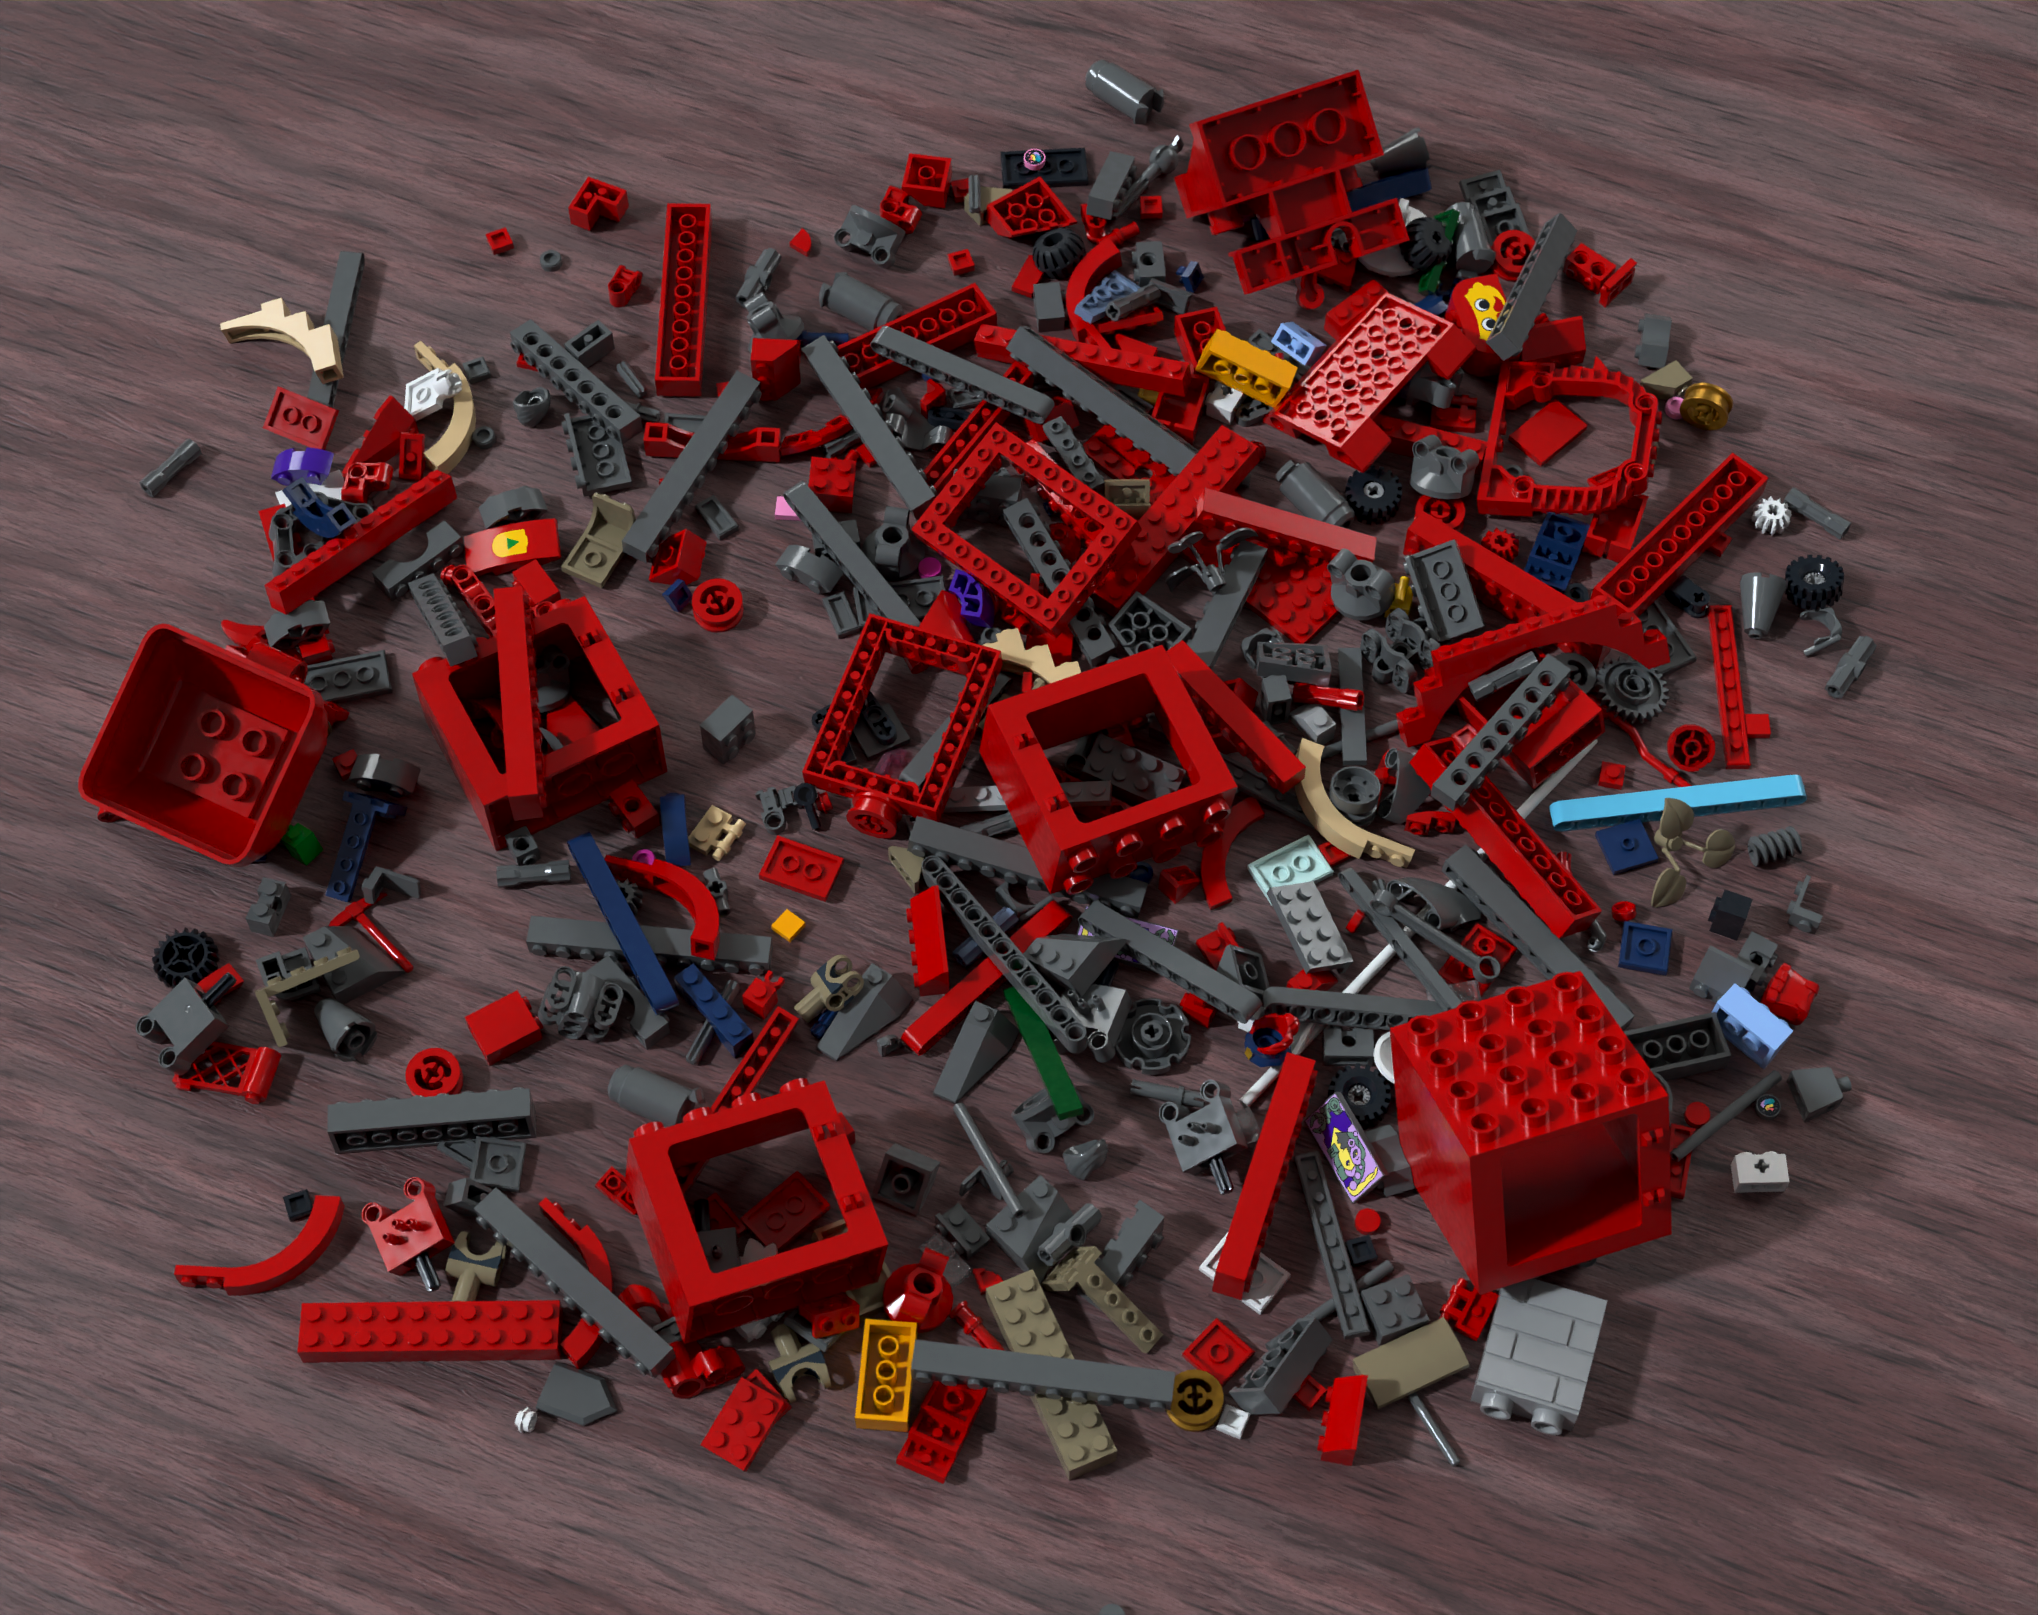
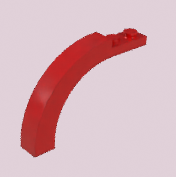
M1110 238L1098 244L1082 258L1070 277L1066 292L1069 324L1076 341L1111 348L1096 327L1092 323L1085 322L1074 312L1076 305L1088 294L1091 295L1093 289L1106 275L1122 266L1121 253Z
M610 855L605 856L604 860L615 880L618 878L621 883H624L628 878L630 884L636 883L639 887L659 891L680 902L689 911L695 922V928L690 937L691 955L715 960L720 943L718 907L710 891L698 878L676 865L655 859L652 865Z
M315 1195L312 1212L300 1234L284 1250L265 1261L243 1267L176 1265L174 1275L179 1284L185 1287H195L197 1284L218 1289L223 1286L228 1296L257 1294L279 1287L305 1272L325 1252L339 1228L344 1212V1203L340 1196Z
M544 1198L539 1203L541 1213L581 1254L589 1272L615 1295L609 1261L595 1233L588 1225L581 1229L574 1219L568 1220L563 1215L565 1212L556 1201L551 1203L547 1198ZM582 1318L572 1333L560 1343L562 1353L579 1370L592 1358L604 1340L598 1333L600 1329L594 1324L589 1326Z

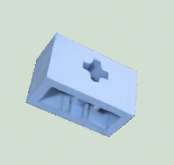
M1294 322L1281 323L1271 341L1305 366L1315 364L1327 346Z

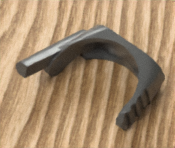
M1819 607L1818 610H1806L1800 614L1802 620H1816L1823 623L1830 630L1831 634L1830 636L1817 638L1812 647L1803 651L1806 657L1841 640L1842 626L1833 608L1826 607L1821 609Z
M1264 628L1242 641L1240 648L1251 669H1256V664L1250 656L1257 649L1258 642L1286 643L1278 630L1272 631Z
M1006 881L995 890V898L998 904L1014 911L1020 922L1026 921L1054 900L1052 895L1034 905L1020 904L1009 894L1008 886L1012 884Z

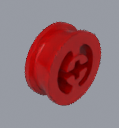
M1519 230L1502 232L1491 246V249L1496 252L1494 263L1490 267L1495 274L1497 273V276L1503 280L1516 282L1524 266L1518 265L1524 256L1527 260L1535 240L1527 233ZM1508 246L1502 256L1500 248Z
M1422 495L1419 498L1415 508L1414 520L1422 510L1424 512L1430 510L1431 516L1461 533L1464 525L1465 506L1460 498L1439 499ZM1450 513L1455 517L1451 522H1449Z
M719 578L710 579L700 584L693 593V615L698 625L703 629L716 633L725 632L734 628L741 621L744 612L742 594L740 589L731 581Z
M860 792L855 794L852 800L854 807L846 815L849 824L861 833L876 838L885 839L895 836L897 832L896 823L903 816L900 806L893 800L877 793Z
M429 1048L417 1053L408 1063L405 1072L406 1082L413 1096L430 1097L441 1093L455 1095L459 1094L463 1087L464 1078L456 1057L445 1049ZM438 1065H444L451 1069V1075L447 1077L443 1067H438ZM423 1078L428 1089L431 1087V1090L421 1088L418 1085V1080Z

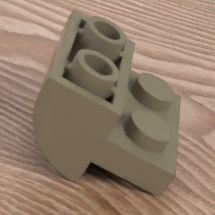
M1149 479L1104 480L1103 497L1137 521L1151 507L1149 503Z

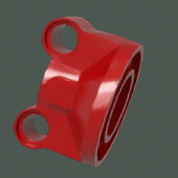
M926 1247L919 1263L904 1265L892 1272L885 1282L882 1294L885 1312L892 1321L917 1323V1333L932 1331L944 1323L952 1310L953 1304L951 1285L943 1276L949 1260L948 1256ZM914 1283L925 1285L931 1290V1293H920L914 1287Z

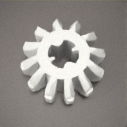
M1771 496L1768 500L1762 498L1759 504H1756L1753 508L1752 522H1755V529L1762 528V534L1766 531L1770 532L1771 536L1775 532L1781 534L1784 528L1789 526L1791 510H1788V503L1781 504L1780 498L1777 501L1773 500Z

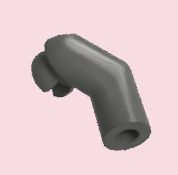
M1595 919L1588 928L1591 932V937L1587 941V946L1591 951L1598 952L1603 948L1607 935L1597 919Z

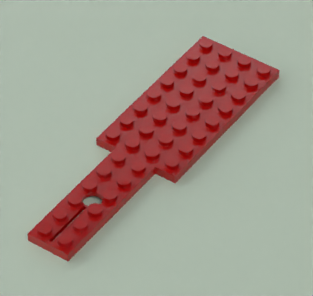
M1110 424L1109 426L1104 425L1083 444L1086 455L1092 459L1097 468L1112 479H1139L1135 475L1139 468L1150 469L1153 473L1152 477L1141 479L1150 480L1149 503L1152 506L1176 476L1168 471L1169 467L1165 464H1158L1150 458L1151 454L1146 450L1143 452L1134 447L1133 441L1128 437L1125 439L1119 436L1113 426ZM1233 491V493L1231 494L1233 496L1243 498L1235 491ZM1203 526L1200 531L1203 532L1204 537L1194 543L1193 546L1206 567L1211 564L1218 567L1216 547L1220 544V540L1229 533L1214 527ZM1246 539L1249 542L1255 543L1265 548L1271 546L1268 543L1259 540ZM1234 546L1221 550L1223 568L1226 564H1230L1232 560L1230 556ZM1189 547L1179 554L1190 564H1199ZM1295 552L1298 555L1296 562L1280 567L1274 564L1272 559L1267 556V560L1250 592L1245 606L1294 643L1308 644L1340 613L1335 609L1331 600V574L1327 569V565L1330 562L1325 559L1314 558L1304 553Z

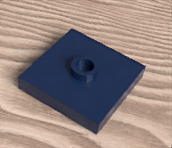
M1640 819L1602 829L1595 833V837L1613 875L1658 862L1659 858Z
M1624 921L1618 967L1666 976L1673 929Z

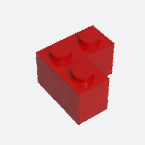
M587 177L568 207L571 224L590 231L600 215L620 222L629 208L627 190Z

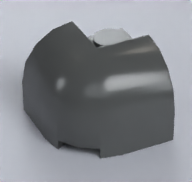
M305 947L281 955L278 951L256 959L265 986H268V980L281 976L282 980L290 977V971L304 966L305 970L313 967ZM316 977L273 996L286 1001L296 1000L319 992L321 989Z

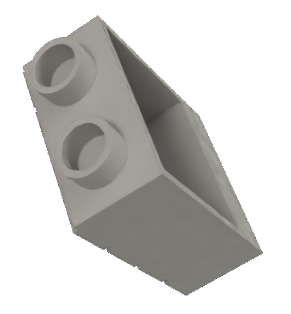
M1528 1279L1501 1288L1470 1401L1480 1403L1481 1412L1495 1419H1510L1512 1413L1532 1419L1531 1426L1545 1434L1559 1435L1562 1433V1429L1571 1431L1581 1408L1607 1300L1537 1279Z

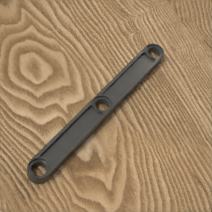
M1351 867L1339 872L1338 877L1344 889L1361 910L1366 913L1365 915L1442 1010L1448 1011L1461 1004L1460 999L1393 917L1382 916L1371 908L1370 901L1374 894Z

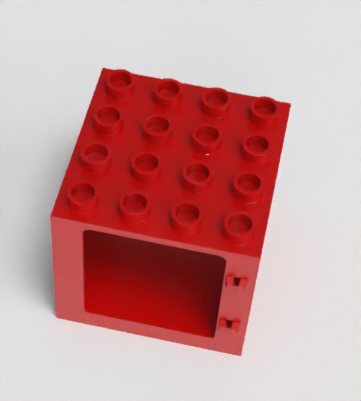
M1581 971L1574 973L1562 972L1555 975L1551 980L1527 987H1512L1504 994L1481 1001H1466L1454 1009L1431 1016H1416L1410 1019L1408 1023L1390 1028L1400 1144L1405 1158L1411 1166L1413 1183L1479 1295L1672 1234L1669 1095Z

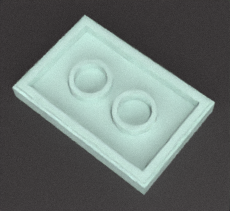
M1309 834L1247 865L1248 871L1270 904L1271 902L1267 895L1270 888L1312 881L1316 884L1332 876L1334 872Z

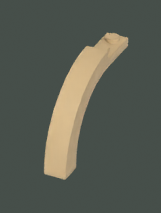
M420 341L414 345L416 356L430 372L437 368L443 371L451 369V373L458 374L462 381V390L452 397L454 400V412L448 429L434 446L424 452L427 466L432 471L437 469L448 474L458 465L472 442V435L476 425L475 406L470 386L460 368L455 363L448 366L443 359L440 360L432 347H427Z
M1302 738L1296 752V757L1306 766L1305 778L1295 785V791L1302 810L1310 823L1327 841L1353 857L1359 859L1362 852H1365L1373 858H1380L1391 862L1394 866L1407 868L1415 849L1361 829L1346 819L1335 808L1325 792L1320 774V763L1324 746Z

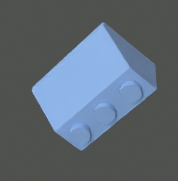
M1736 983L1720 998L1712 1012H1716L1724 1037L1763 1069L1768 1066L1793 1032L1786 1021L1778 1019L1765 1004L1756 1001L1745 988L1739 987Z

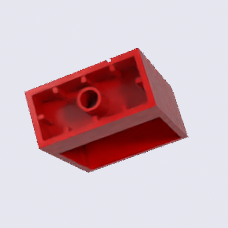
M1537 647L1503 660L1479 677L1488 675L1512 663L1516 658L1530 651L1534 653L1538 663L1546 655ZM1522 678L1496 691L1493 695L1479 702L1475 700L1468 686L1456 698L1460 716L1467 724L1469 723L1479 732L1526 678ZM1572 680L1564 692L1561 690L1558 692L1553 705L1550 708H1544L1539 721L1536 724H1530L1525 737L1521 741L1518 739L1515 741L1510 754L1507 757H1501L1533 789L1538 787L1552 773L1554 774L1606 732L1602 709ZM1542 683L1544 686H1550L1547 683ZM1528 699V701L1531 702V703H1535V702H1536V701L1533 700V699ZM1518 715L1513 716L1516 719H1522ZM1498 732L1501 735H1508L1506 732Z

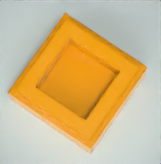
M786 909L771 925V928L785 940L791 942L806 924L802 919Z

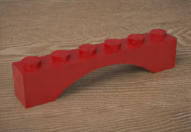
M646 422L643 440L646 456L678 458L694 433L677 428L669 423ZM757 427L753 430L737 434L734 438H730L725 453L720 454L717 459L780 462V447L782 445L780 428Z

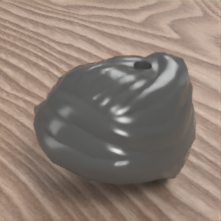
M537 387L532 391L524 390L520 392L513 400L518 421L526 427L536 426L549 409V391L543 387Z
M1095 1139L1065 1150L1063 1159L1069 1174L1084 1181L1088 1179L1094 1170L1100 1168L1107 1158L1108 1145L1106 1140Z

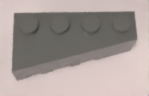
M1141 1200L1135 1205L1136 1214L1131 1220L1127 1217L1122 1223L1118 1239L1111 1238L1102 1253L1104 1258L1098 1257L1094 1262L1119 1289L1121 1286L1125 1288L1131 1282L1134 1270L1137 1267L1142 1268L1149 1258L1147 1254L1152 1248L1156 1250L1164 1239L1162 1236L1164 1216ZM1077 1286V1294L1080 1295L1082 1298H1084V1299H1085L1086 1301H1088L1089 1303H1091V1304H1092L1093 1306H1095L1097 1309H1099L1100 1311H1102V1310Z
M1316 1317L1298 1318L1277 1341L1279 1346L1263 1355L1261 1358L1263 1363L1255 1371L1249 1370L1244 1376L1246 1380L1240 1388L1234 1386L1229 1394L1243 1411L1250 1413V1415L1280 1414L1287 1408L1292 1396L1300 1390L1302 1382L1314 1370V1365L1326 1353L1327 1347L1333 1339Z

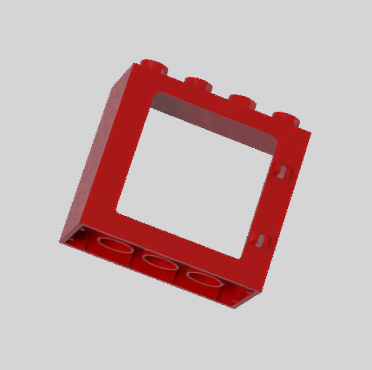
M585 596L574 601L571 599H561L551 605L547 613L534 618L531 621L535 639L533 648H535L536 656H540L546 646L553 644L558 646L570 660L585 654L619 713L621 720L543 756L544 765H542V769L545 774L546 786H544V793H546L547 808H543L544 817L514 821L508 799L507 775L501 774L498 771L463 707V702L466 699L488 698L501 692L500 676L498 673L497 635L489 639L484 637L476 638L479 647L475 648L477 653L475 658L450 666L446 658L433 657L423 662L419 670L412 673L425 721L496 851L507 847L504 835L526 825L531 835L610 799L609 793L632 779L638 786L668 772L660 725Z
M1163 645L988 705L979 752L1050 894L1066 889L1069 895L1081 893L1094 883L1093 878L1107 873L1113 879L1122 878L1137 868V862L1153 857L1156 863H1162L1175 857L1180 852L1181 846L1196 841L1199 847H1206L1217 842L1223 836V829L1227 817L1231 813L1230 808L1238 786ZM1154 712L1183 769L1186 770L1192 785L1089 823L1080 822L1043 750ZM1054 798H1056L1061 809L1057 810Z
M806 1078L794 1079L780 1088V1094L762 1099L757 1092L747 1093L736 1098L731 1103L732 1108L713 1113L710 1107L697 1108L684 1115L683 1123L664 1128L662 1122H650L637 1128L633 1133L634 1137L629 1138L625 1180L684 1344L799 1308V1304L843 1294L845 1291L859 1289L879 1281L888 1242L825 1080L809 1084ZM809 1129L848 1231L844 1234L719 1273L711 1272L674 1169Z

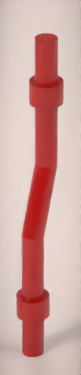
M1593 694L1588 696L1602 709L1604 719H1610L1629 734L1642 759L1664 775L1663 778L1670 784L1674 783L1678 787L1692 786L1680 777V773L1673 767L1669 768L1648 751L1633 725L1627 721L1623 722L1620 715L1614 718V712L1607 713L1608 707L1606 705L1600 706L1601 701Z

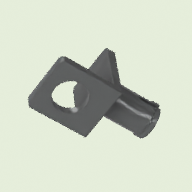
M1002 1160L999 1166L1005 1177H1008L1014 1172L1013 1166L1009 1163L1005 1167L1008 1161ZM981 1165L962 1181L960 1186V1196L965 1195L976 1183H980L997 1199L1001 1200L1003 1198L989 1172Z

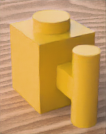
M1402 576L1399 584L1394 583L1395 599L1390 608L1385 612L1384 617L1387 618L1397 608L1402 609L1409 615L1414 595L1411 587L1408 586L1410 580L1408 577Z

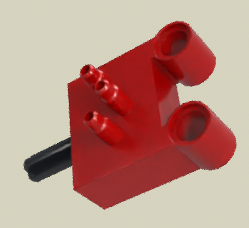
M412 1177L406 1181L403 1190L405 1196L414 1200V1202L394 1214L391 1209L371 1202L363 1208L361 1216L364 1223L370 1227L387 1271L401 1276L417 1266L427 1291L433 1292L439 1289L441 1283L430 1258L453 1245L454 1240L435 1198L436 1190L434 1185L419 1177ZM422 1186L421 1192L417 1194L419 1188ZM380 1212L379 1217L376 1220V1215Z

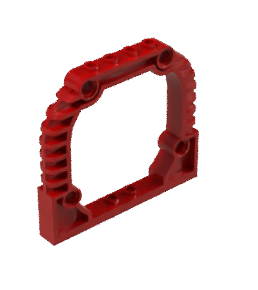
M1502 362L1477 496L1478 513L1533 517L1534 511H1540L1543 514L1555 512V514L1569 513V515L1579 513L1583 514V516H1588L1591 513H1597L1598 515L1602 514L1603 511L1616 509L1617 505L1625 500L1628 501L1633 495L1644 493L1648 488L1649 477H1654V464H1652V460H1656L1657 446H1654V444L1659 442L1660 429H1657V425L1662 424V411H1658L1657 397L1652 393H1646L1645 388L1641 387L1633 377H1628L1620 371L1612 372L1609 369L1597 371L1595 368L1590 370L1577 368V370L1569 369V367L1556 369L1555 363ZM1553 395L1601 396L1617 399L1629 406L1630 421L1636 427L1631 458L1625 460L1619 466L1614 480L1600 486L1534 484V480L1529 476L1514 477L1501 465H1497L1498 454L1503 452V439L1501 437L1506 435V422H1504L1506 410H1516L1531 400L1541 403L1547 402L1552 399Z

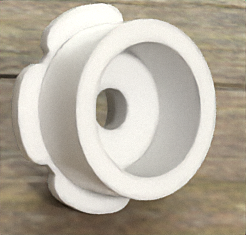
M529 1407L518 1412L515 1425L518 1426V1430L521 1433L533 1431L537 1421V1413L531 1411Z

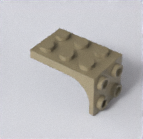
M594 493L592 496L593 512L590 522L561 568L562 572L602 589L625 554L622 548V540L636 519L634 510L630 505L612 500L608 495Z

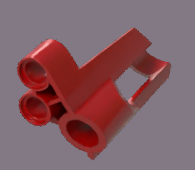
M628 1285L618 1296L620 1301L641 1320L642 1318L637 1309L643 1306L655 1308L662 1322L674 1316L670 1304L661 1303L655 1292L645 1286ZM696 1340L686 1344L676 1341L669 1344L673 1348L676 1358L660 1374L675 1397L686 1399L698 1395L705 1388H712L738 1377L744 1372L745 1366L734 1347L724 1348L722 1345L718 1348L703 1351Z

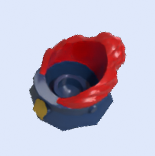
M1272 1013L1264 1015L1259 1020H1254L1244 1042L1247 1059L1259 1067L1280 1066L1284 1062L1287 1052L1292 1053L1291 1044L1293 1043V1036L1297 1034L1300 1028L1298 1018L1291 1013L1284 1015Z

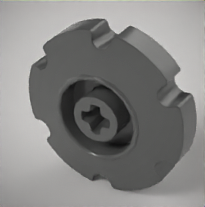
M1156 998L1137 1000L1133 1002V1009L1129 1011L1117 1039L1118 1041L1114 1047L1115 1053L1119 1060L1128 1068L1132 1069L1134 1066H1139L1142 1069V1074L1158 1075L1169 1072L1170 1063L1180 1064L1188 1054L1191 1035L1185 1032L1189 1030V1022L1183 1012L1173 1004L1164 1007L1161 1004V999Z

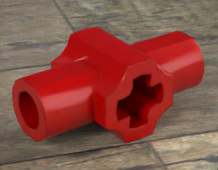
M1004 600L1000 602L999 609L1002 611L1001 617L1014 629L1018 628L1019 632L1023 635H1027L1033 630V624L1029 621L1028 617Z

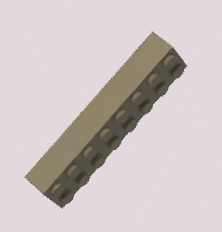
M1033 1269L986 1288V1301L1009 1351L1074 1359ZM1043 1394L1030 1396L1069 1481L1117 1461V1449L1094 1401L1087 1400V1402L1081 1403L1067 1397L1050 1399Z

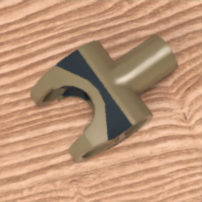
M836 955L812 975L811 985L814 989L796 1004L794 1009L808 1023L826 1007L830 1011H839L861 991L864 980L860 973L851 971L852 962L846 955ZM840 961L847 962L846 966L843 969H835L837 963H839ZM851 978H858V983L855 986L847 987V983Z
M461 1231L451 1249L446 1264V1276L458 1278L451 1301H476L481 1284L497 1286L504 1267L506 1244L502 1246L496 1241L495 1246H492L491 1250L486 1254L474 1255L470 1252L469 1248L470 1232Z
M785 1324L775 1327L771 1331V1335L781 1356L768 1361V1365L777 1387L789 1404L796 1402L793 1386L796 1380L802 1376H812L819 1383H822L824 1389L830 1388L831 1382L821 1350L812 1343L802 1347L796 1332Z

